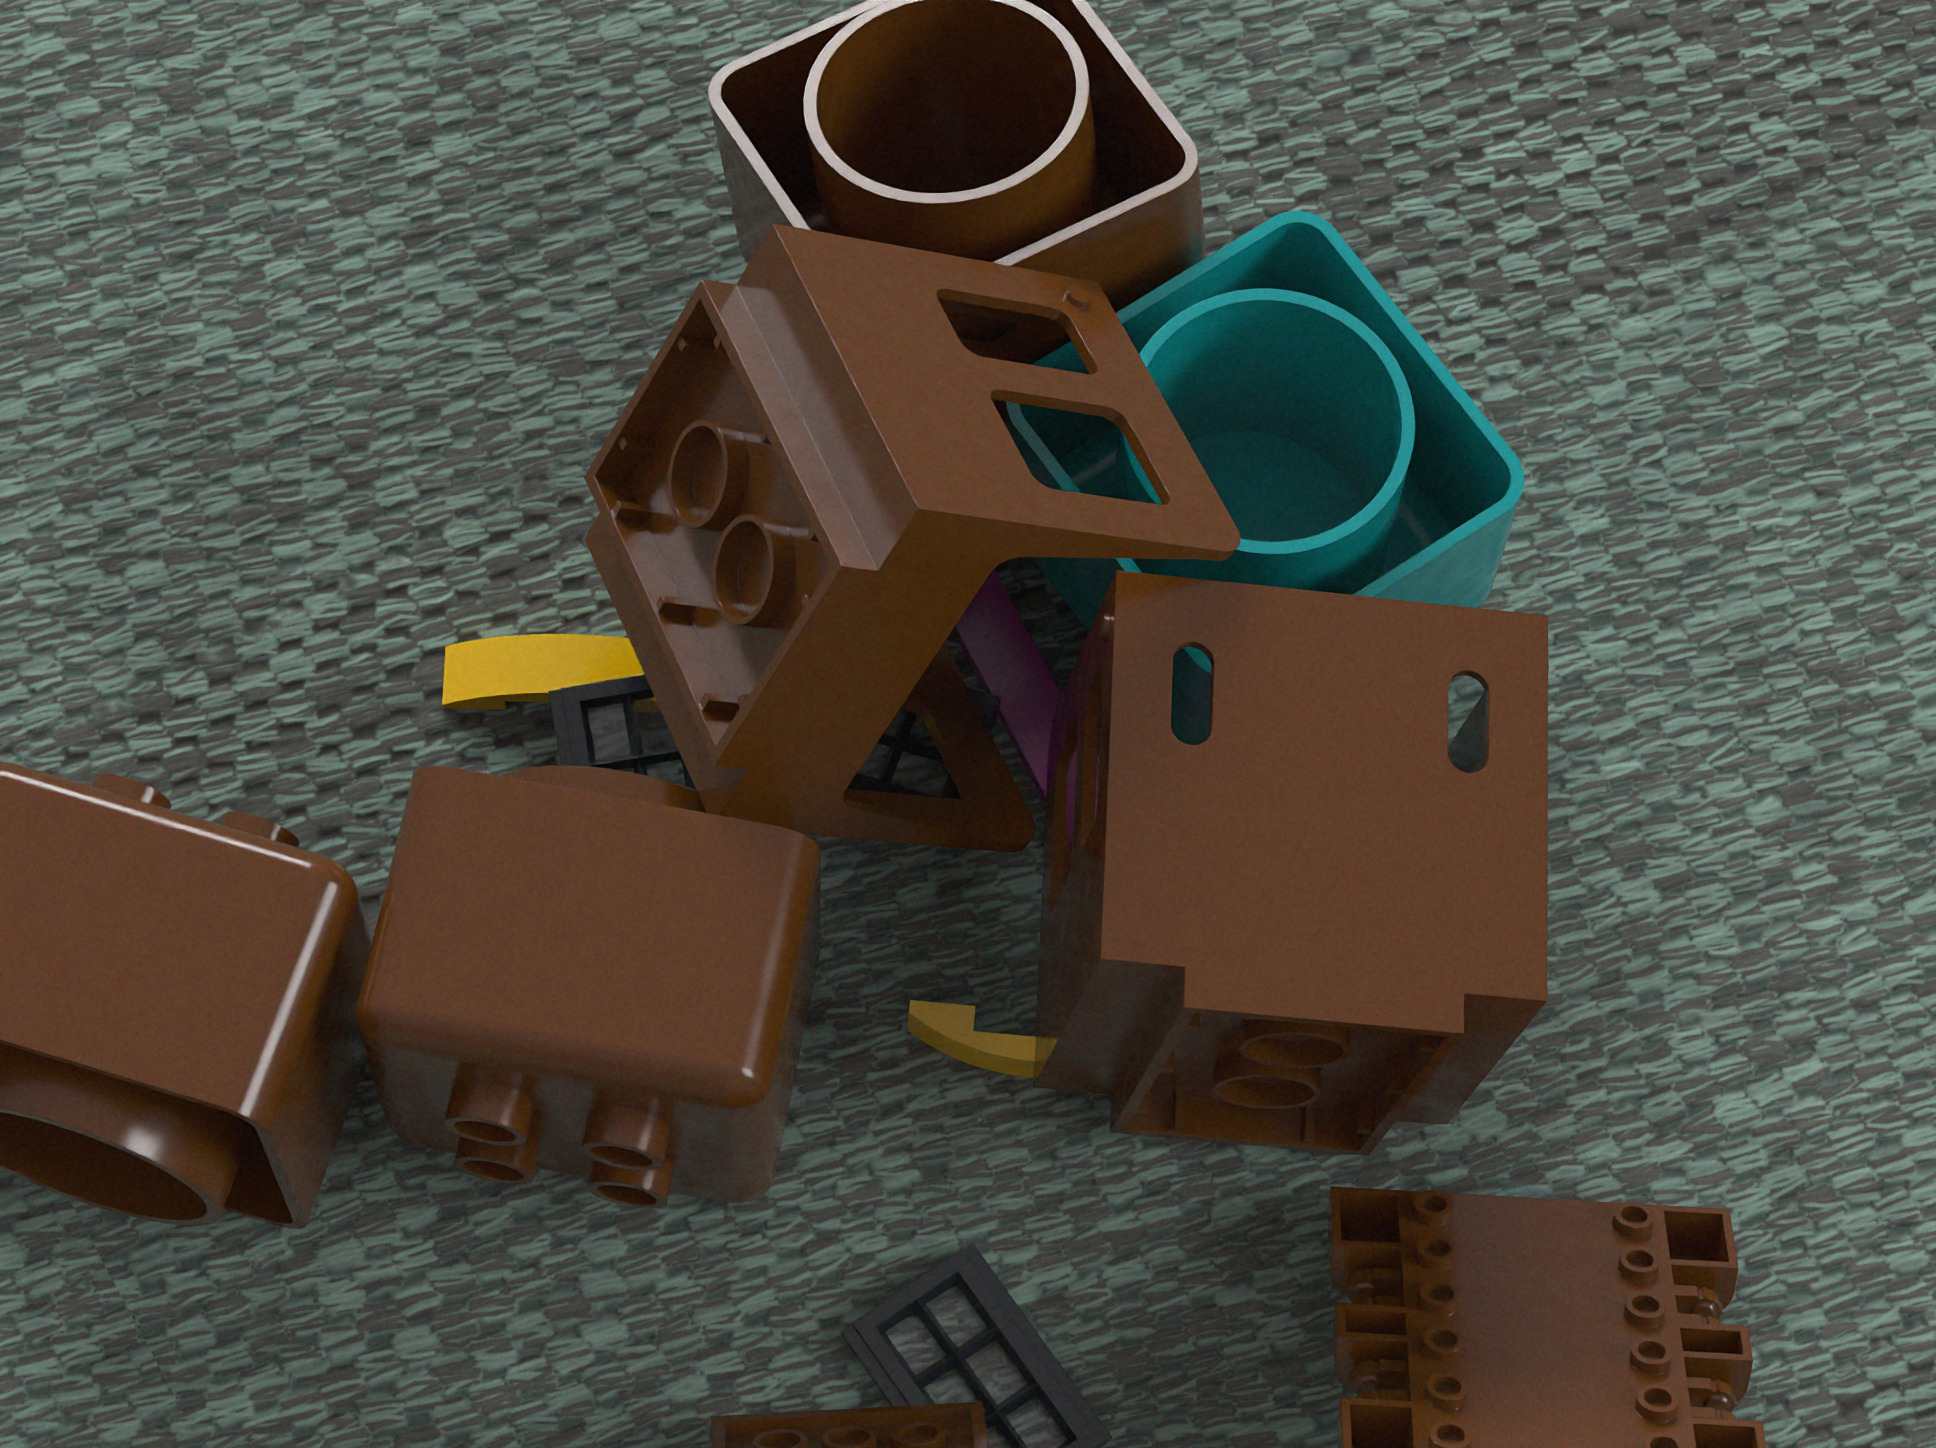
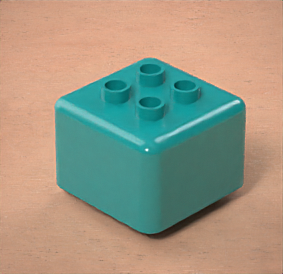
M1305 211L1280 213L1116 313L1240 533V544L1232 556L1224 561L1204 559L1032 557L1088 633L1091 630L1116 570L1477 608L1486 600L1493 587L1524 486L1522 465L1512 449L1328 221L1318 215ZM1072 341L1032 364L1090 374ZM1006 401L1005 426L1030 473L1038 482L1056 490L1162 505L1124 434L1112 421L1101 416ZM1186 647L1178 650L1173 656L1171 729L1179 741L1188 745H1198L1209 738L1211 663L1208 656L1201 650Z

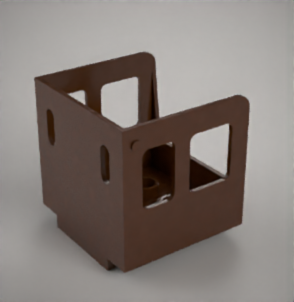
M774 223L771 225L736 285L701 279L584 477L600 511L584 538L706 813L781 826L806 835L1010 853L1025 849L1035 835L1034 820L944 643L991 571L1004 561L1016 557L1204 559L1224 561L1232 556L1240 544V533L1098 281ZM945 312H957L1011 322L1003 336L993 341L984 342L960 338L957 336ZM1071 339L1090 374L1032 364L1065 345ZM1006 401L1101 416L1112 421L1124 434L1162 505L1062 491L1044 486L1030 473L1005 426ZM906 709L917 714L926 724L962 799L848 788V785L898 710Z
M1116 570L1055 710L1051 726L1047 769L1033 1087L1111 1094V1133L1369 1156L1396 1121L1448 1124L1547 1002L1548 615ZM1186 647L1201 650L1208 656L1211 663L1209 738L1198 745H1188L1179 741L1171 729L1173 656L1178 650ZM1457 676L1473 677L1481 683L1485 691L1448 746L1449 682ZM1102 694L1098 803L1095 817L1098 722ZM1077 747L1071 862L1066 813L1070 762Z

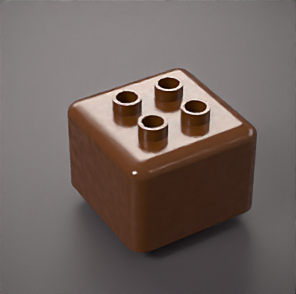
M867 0L726 64L714 75L710 82L708 98L738 243L747 264L751 261L771 225L774 223L1098 281L1113 310L1117 313L1206 258L1199 159L1196 145L1086 0ZM945 312L957 336L960 338L984 342L993 341L1003 336L1011 322L957 312Z
M0 762V1169L74 1200L149 1221L174 1225L202 1226L219 1220L224 1209L283 1228H305L368 1060L356 1020V1008L373 940L358 889L352 876L336 861L324 855L299 848L300 842L298 838L289 830L255 815L227 812L223 814L220 823L217 824L170 810L171 802L163 794L148 785L127 777L114 774H98L94 777L91 786L22 765Z
M428 766L415 770L409 787L356 1008L357 1024L387 1124L396 1135L411 1144L456 1153L454 1165L458 1169L472 1176L506 1184L530 1183L534 1180L536 1168L588 1177L587 1189L593 1195L609 1202L636 1208L664 1207L667 1204L669 1192L725 1203H744L759 1198L770 1189L775 1179L820 957L821 850L819 845L808 836L785 827L706 813L697 790L666 780L626 771L588 766H539L498 776L446 766Z

